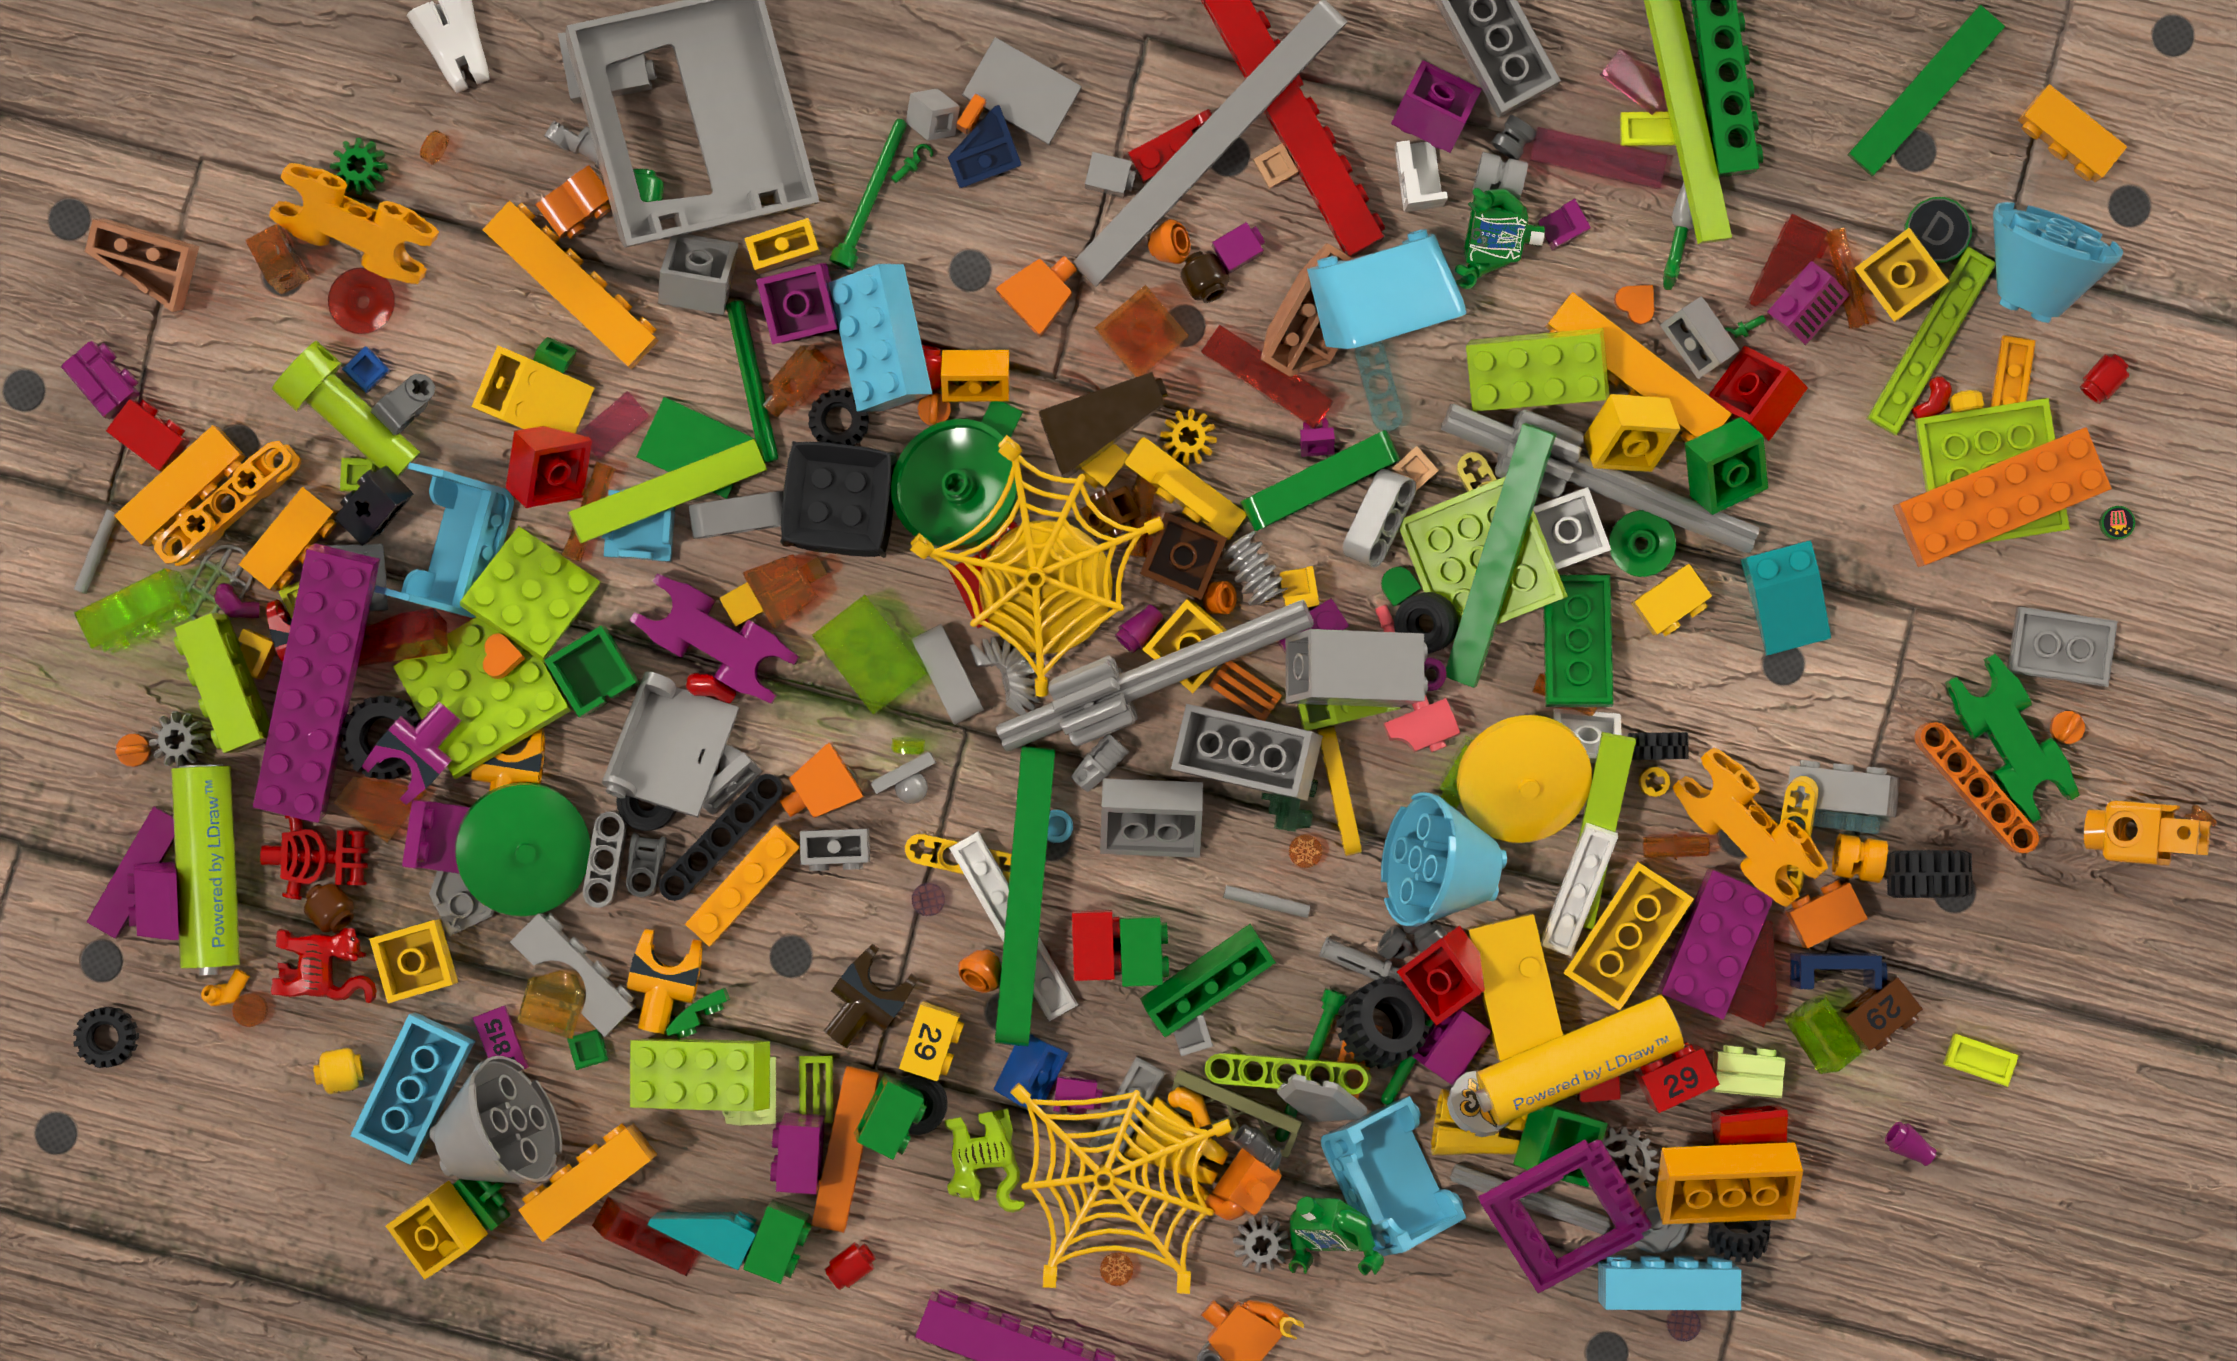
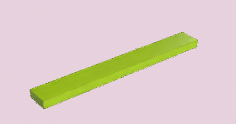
M1644 0L1697 244L1729 240L1732 238L1680 0Z

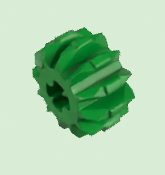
M356 138L354 148L348 141H344L343 147L346 152L342 154L340 151L335 150L333 155L340 159V162L331 163L330 168L340 171L336 175L347 183V193L354 187L355 193L361 196L364 192V185H366L370 192H375L376 187L373 181L376 179L380 183L385 182V178L378 174L379 171L388 170L386 163L379 162L386 156L382 150L374 152L376 144L373 141L368 142L364 147L363 139ZM357 160L366 163V165H362L365 170L360 174L352 170L357 168L354 165Z

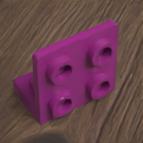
M412 800L402 867L425 868L460 874L455 858V841L459 825L470 807L425 800Z

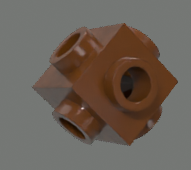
M1126 485L1110 493L1105 488L1089 497L1091 502L1104 516L1120 525L1126 526L1128 522L1141 515ZM1088 506L1080 509L1087 524L1103 535L1108 534L1114 538L1125 532L1099 519Z

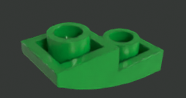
M726 987L699 999L681 1012L666 1029L667 1035L676 1033L678 1039L697 1033L695 1026L703 1023L699 1011L704 1010L705 1016L724 1009L723 1003L730 1000Z

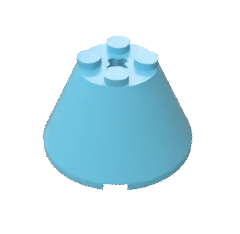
M2012 202L1998 203L1993 211L1997 293L2001 297L1999 304L2007 309L2018 311L2021 308L2032 312L2031 317L2050 323L2052 317L2061 316L2122 258L2123 250L2116 242L2112 241L2110 246L2100 240L2102 233L2078 221L2028 205L2026 211L2013 209L2015 204Z
M1420 792L1411 796L1413 801L1407 807H1400L1390 825L1382 855L1381 882L1387 883L1389 898H1384V902L1391 917L1401 925L1417 927L1485 903L1486 901H1495L1499 893L1498 884L1501 871L1507 863L1506 851L1501 850L1498 843L1491 836L1438 795Z

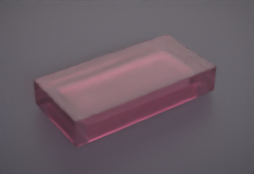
M1619 49L1600 74V76L1651 115L1656 112L1665 100L1661 79L1621 49Z
M626 391L577 434L589 437L592 440L591 451L601 460L650 416L630 392Z

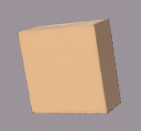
M1283 143L1253 159L1269 189L1295 176L1299 172Z
M1417 446L1392 468L1394 472L1413 479L1416 482V491L1439 471Z

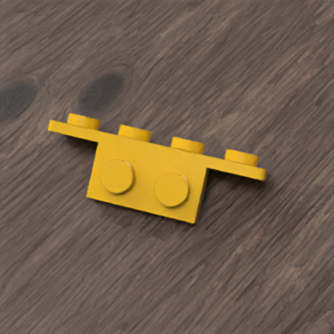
M1141 437L1124 460V464L1157 488L1155 493L1169 504H1172L1173 501L1184 508L1181 513L1196 524L1200 521L1217 534L1227 537V540L1231 539L1247 516L1245 511L1145 437Z

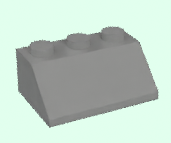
M1103 779L1100 854L1200 858L1203 782Z

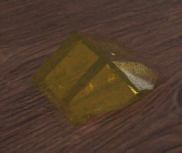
M559 970L543 976L529 978L517 1022L573 1039L585 996L577 976Z

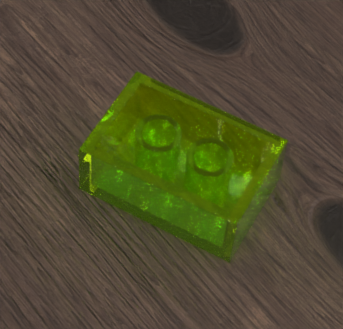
M164 568L74 612L90 648L103 650L104 653L111 651L113 654L129 647V640L141 636L144 639L160 631L159 625L170 621L172 624H176L190 617L188 611L196 606L180 571Z
M865 594L812 634L813 638L873 715L878 714L928 675Z

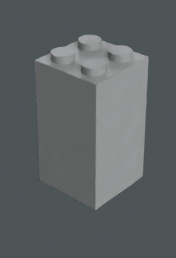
M1309 629L1285 638L1286 704L1401 707L1425 701L1428 681L1426 676H1424V662L1427 659L1428 650L1424 642L1423 633Z

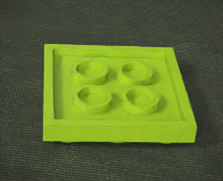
M518 526L461 599L460 606L543 662L600 587L601 581Z

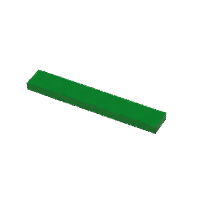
M1980 4L1847 155L1869 175L1874 176L2005 28V25Z

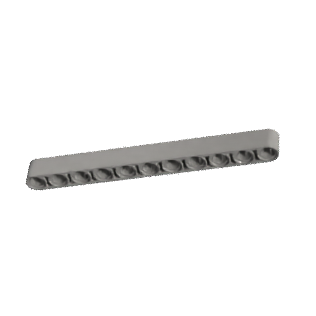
M1321 0L1074 260L1072 264L1097 287L1341 31L1348 21L1327 0Z

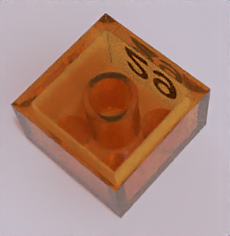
M1146 285L1094 328L1098 337L1133 378L1151 372L1188 341L1189 335Z

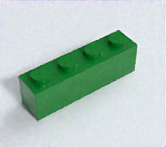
M1249 924L1163 982V985H1159L1145 994L1140 1000L1147 1014L1166 1038L1276 962L1257 932Z

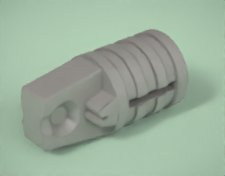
M1107 734L1092 748L1090 753H1087L1071 778L1082 789L1089 792L1108 776L1112 769L1114 770L1116 765L1123 760L1125 755L1127 756L1129 751L1114 736Z

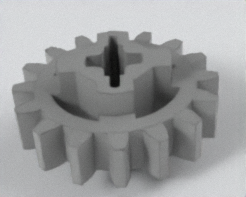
M1624 1125L1621 1126L1619 1133H1616L1612 1127H1608L1609 1136L1604 1137L1602 1141L1604 1146L1606 1147L1614 1141L1625 1140L1620 1147L1611 1150L1606 1147V1149L1615 1158L1616 1156L1622 1158L1626 1154L1625 1160L1634 1169L1621 1166L1619 1170L1623 1177L1631 1175L1637 1177L1627 1183L1634 1195V1189L1637 1187L1645 1192L1647 1189L1643 1182L1646 1179L1649 1181L1655 1180V1177L1649 1171L1650 1169L1658 1168L1659 1165L1650 1159V1157L1657 1154V1151L1646 1148L1651 1140L1648 1137L1639 1140L1640 1131L1634 1129L1631 1135H1629L1628 1129ZM1637 1147L1643 1156V1166L1637 1164L1635 1158Z

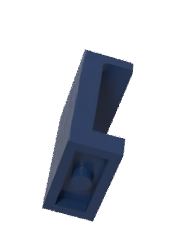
M1790 953V986L1798 989H1814V969H1863L1864 987L1874 990H1881L1882 982L1887 981V963L1882 962V956L1872 953Z

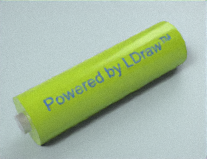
M223 764L179 766V768H171L180 968H199V975L222 974V966L240 965L231 766H223Z

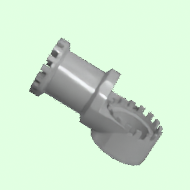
M553 121L544 136L567 152L581 153L595 162V167L600 169L590 128L586 126L579 135H576L574 132L569 131L568 128L565 129L563 125L560 126V123Z

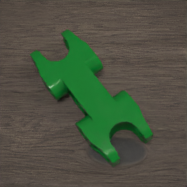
M1991 654L1983 659L1991 677V687L1984 696L1976 697L1971 695L1957 677H1952L1945 684L1953 702L1955 714L1969 736L1975 740L1987 733L2005 765L1992 772L1998 786L2030 823H2034L2041 819L2040 812L2033 800V792L2040 782L2045 780L2053 782L2067 800H2073L2080 796L2072 776L2070 764L2057 743L2052 738H2048L2038 744L2020 715V712L2032 706L2030 697L2020 680L2005 666L1996 654Z

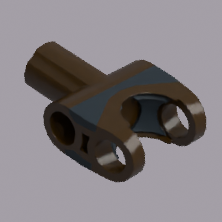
M871 944L847 968L831 990L833 994L845 1003L824 1029V1032L847 1049L868 1021L884 1032L904 1006L918 981V978L911 973L903 984L901 983L894 989L882 990L876 987L870 977L872 959L879 951V948L874 944Z

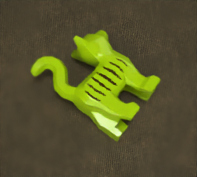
M1009 1108L978 1114L979 1123L985 1125L986 1129L985 1136L978 1138L970 1137L967 1126L961 1117L944 1120L946 1128L953 1132L951 1157L955 1173L952 1180L947 1184L949 1195L958 1196L962 1199L973 1198L974 1201H978L981 1199L982 1194L981 1183L976 1170L982 1168H1003L1007 1176L998 1186L997 1202L1007 1212L1021 1211L1024 1208L1025 1202L1023 1200H1012L1009 1196L1010 1192L1020 1181V1169L1017 1165L1012 1146L1013 1127Z

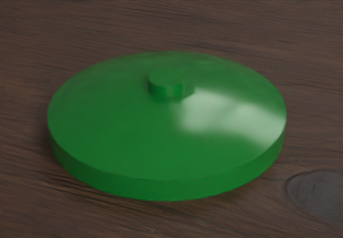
M970 419L942 421L926 428L915 436L898 458L891 482L892 503L903 526L913 536L916 537L920 533L932 543L934 548H939L956 541L979 525L999 501L1012 468V461L998 452L1000 449L998 444L1004 437L989 425ZM1015 478L1003 505L992 520L976 535L949 550L956 551L973 548L983 543L999 530L1008 519L1018 499Z
M511 783L487 792L469 808L459 825L456 835L455 858L458 871L465 886L483 905L506 915L532 916L559 906L579 887L587 870L591 847L590 837L581 814L564 795L552 788L536 783Z

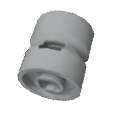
M1482 152L1473 190L1480 188L1484 192L1504 188L1520 200L1528 162L1512 158L1507 162H1503L1499 155Z

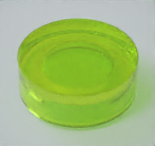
M909 737L892 738L891 750L894 753L911 755L924 753L925 740Z

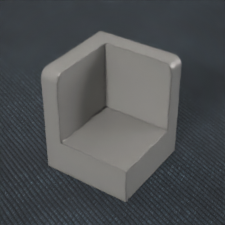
M939 89L910 93L906 123L928 141L955 136L960 106Z
M1203 1013L1174 1032L1181 1056L1213 1047Z

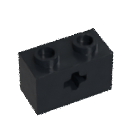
M387 465L376 472L370 469L363 474L357 481L360 487L356 491H351L342 499L340 504L343 508L335 516V519L362 546L381 535L414 495Z

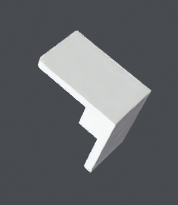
M1410 140L1396 142L1394 148L1403 211L1411 212L1443 207L1448 199L1447 192L1441 191L1435 147L1428 142L1410 144Z

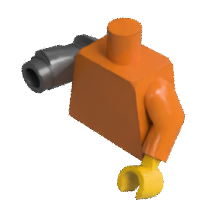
M1246 1124L1239 1128L1234 1137V1141L1240 1144L1242 1148L1211 1192L1212 1194L1209 1195L1208 1190L1198 1183V1189L1206 1206L1213 1209L1214 1214L1229 1221L1235 1220L1245 1213L1255 1216L1281 1179V1173L1278 1168L1282 1156L1280 1147L1274 1148L1259 1129L1249 1127ZM1195 1193L1192 1196L1185 1194L1188 1201L1199 1204Z
M1213 1300L1204 1309L1201 1316L1215 1328L1207 1336L1208 1342L1198 1354L1197 1361H1262L1282 1336L1296 1340L1297 1337L1291 1334V1327L1293 1324L1304 1328V1323L1289 1317L1288 1314L1272 1303L1248 1300L1242 1304L1237 1301L1227 1312Z

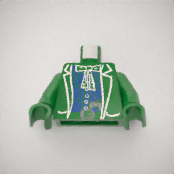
M1475 188L1472 192L1474 197L1473 202L1468 203V206L1471 207L1463 248L1466 263H1469V265L1466 267L1459 264L1455 268V272L1462 276L1461 279L1456 280V284L1464 289L1472 288L1477 282V278L1505 267L1511 262L1520 261L1524 244L1542 246L1544 226L1529 225L1526 207L1523 206L1518 198L1504 188L1484 192L1480 188Z
M1308 1196L1301 1198L1296 1205V1210L1290 1216L1291 1247L1296 1253L1289 1263V1270L1295 1273L1300 1264L1304 1268V1274L1307 1273L1314 1259L1312 1254L1305 1250L1308 1248L1311 1251L1364 1252L1365 1257L1358 1264L1359 1271L1366 1276L1372 1270L1373 1274L1376 1275L1383 1267L1384 1258L1379 1252L1373 1250L1376 1245L1370 1229L1372 1220L1340 1199L1311 1198Z

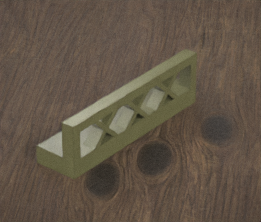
M1178 1069L1171 1091L1182 1085L1199 1094L1210 1097V1099L1205 1100V1104L1214 1100L1226 1104L1230 1116L1221 1120H1215L1210 1117L1211 1126L1225 1119H1232L1235 1128L1232 1127L1233 1131L1229 1132V1134L1235 1136L1240 1128L1236 1117L1245 1113L1257 1118L1261 1127L1259 1130L1261 1133L1263 1132L1267 1141L1274 1148L1278 1146L1271 1143L1267 1130L1280 1127L1291 1132L1285 1149L1280 1147L1281 1155L1289 1158L1303 1125V1120L1186 1070ZM1180 1107L1173 1108L1180 1113L1192 1117L1191 1112ZM1232 1107L1241 1112L1234 1114ZM1263 1121H1266L1272 1125L1265 1127Z

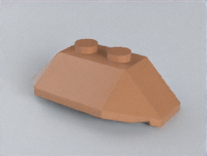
M1328 243L1301 269L1267 329L1261 360L1289 377L1330 364L1338 348L1325 346L1307 271L1309 268L1318 266L1317 260L1337 256L1338 261L1353 259Z

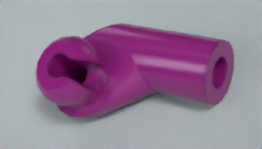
M222 583L216 587V593L214 594L215 602L228 617L259 618V602L241 601L233 592V586L228 583Z

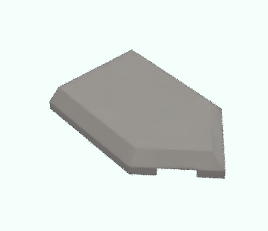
M437 870L429 895L434 906L437 908L449 937L493 916L494 910L483 905L470 893L460 874Z
M1293 1074L1288 1078V1084L1283 1083L1277 1090V1093L1284 1101L1311 1122L1358 1120L1367 1113L1365 1105L1334 1082L1324 1081L1323 1086H1321V1084L1315 1081L1306 1080V1076Z

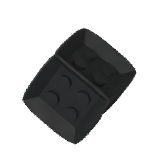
M793 441L785 476L781 513L782 538L780 543L785 547L794 546L809 551L861 557L881 556L885 558L894 510L891 482L898 459L897 455L894 452L887 453L877 449L852 445Z

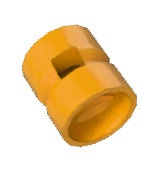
M1839 833L1833 850L1832 875L1853 878L1857 874L1860 880L1880 883L1886 868L1887 841L1867 838L1864 842H1861L1859 836Z

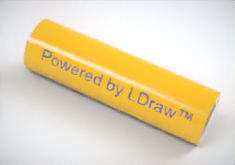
M1657 995L1477 1071L1476 1078L1480 1090L1476 1091L1475 1094L1483 1112L1490 1111L1497 1125L1501 1126L1684 1049L1681 1030L1665 998L1662 995Z

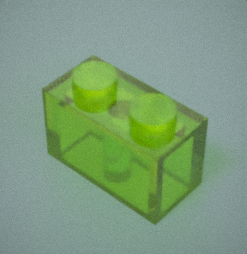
M1827 997L1806 1000L1784 1018V1021L1819 1074L1839 1072L1863 1053Z

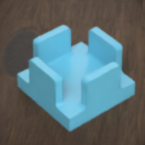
M609 490L608 496L618 493L620 491ZM675 507L603 535L602 539L605 540L604 557L671 562Z

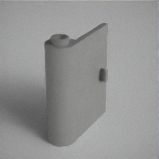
M645 672L602 780V784L607 787L606 792L617 798H625L627 795L698 818L740 708L706 696H694L689 691L676 687L675 682L663 675Z

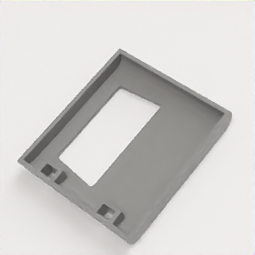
M683 0L566 26V42L619 238L625 248L820 202L765 0ZM670 45L673 47L712 188V194L643 202L639 194L605 67ZM773 195L775 204L762 207L760 198ZM674 218L677 227L662 230L660 221Z

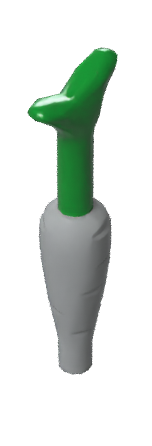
M1684 182L1676 199L1671 217L1676 229L1663 274V287L1665 290H1672L1677 281L1688 232L1694 228Z

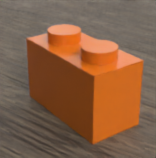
M1838 879L1820 888L1821 894L1813 898L1806 894L1791 903L1793 908L1786 910L1785 913L1802 947L1810 948L1868 919L1850 883L1843 882L1840 884Z

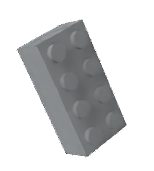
M1517 0L1435 1L1498 118L1558 86L1561 80Z
M1186 704L1171 769L1185 774L1308 801L1323 736L1312 731Z

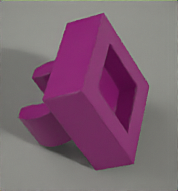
M1322 418V427L1311 429L1309 419H1305L1303 430H1300L1301 457L1333 455L1335 446L1334 428L1329 427L1328 420Z

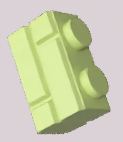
M1723 1045V1051L1714 1050L1712 1068L1720 1085L1712 1088L1713 1092L1782 1098L1785 1058L1776 1056L1777 1050L1757 1048L1756 1054L1743 1053L1744 1047Z

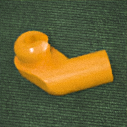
M236 968L228 983L205 986L201 992L202 1000L210 1006L234 1003L248 982L250 975Z
M1177 1087L1168 1094V1102L1171 1107H1180L1191 1112L1195 1128L1212 1124L1201 1094L1186 1087Z

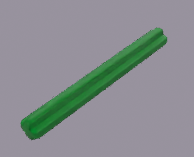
M742 300L732 301L726 305L755 439L764 463H770L778 460V453L767 405H763L766 399L745 304Z

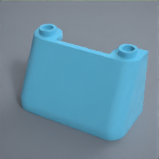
M1427 229L1413 231L1407 234L1408 239L1403 241L1402 245L1348 261H1338L1337 256L1317 260L1318 266L1307 269L1326 347L1341 349L1357 348L1451 320L1467 313L1463 297L1435 234H1428Z
M1410 1096L1392 1102L1363 1116L1361 1119L1347 1123L1321 1137L1322 1150L1347 1204L1372 1220L1370 1229L1376 1245L1373 1250L1379 1252L1382 1256L1403 1253L1466 1219L1460 1197L1447 1189L1439 1190L1412 1130L1419 1127L1421 1113Z

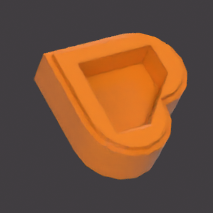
M978 94L972 97L957 121L956 129L966 135L974 129L987 104L985 98Z
M1653 285L1622 287L1615 294V306L1618 310L1626 312L1628 318L1634 324H1646L1654 315Z
M493 634L485 642L484 648L487 656L483 661V669L494 679L504 678L525 659L512 642L502 634Z

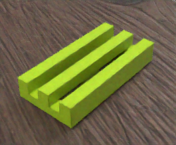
M833 1055L799 1056V1114H807V1063H813V1114L820 1115V1063H826V1116L824 1122L833 1123Z

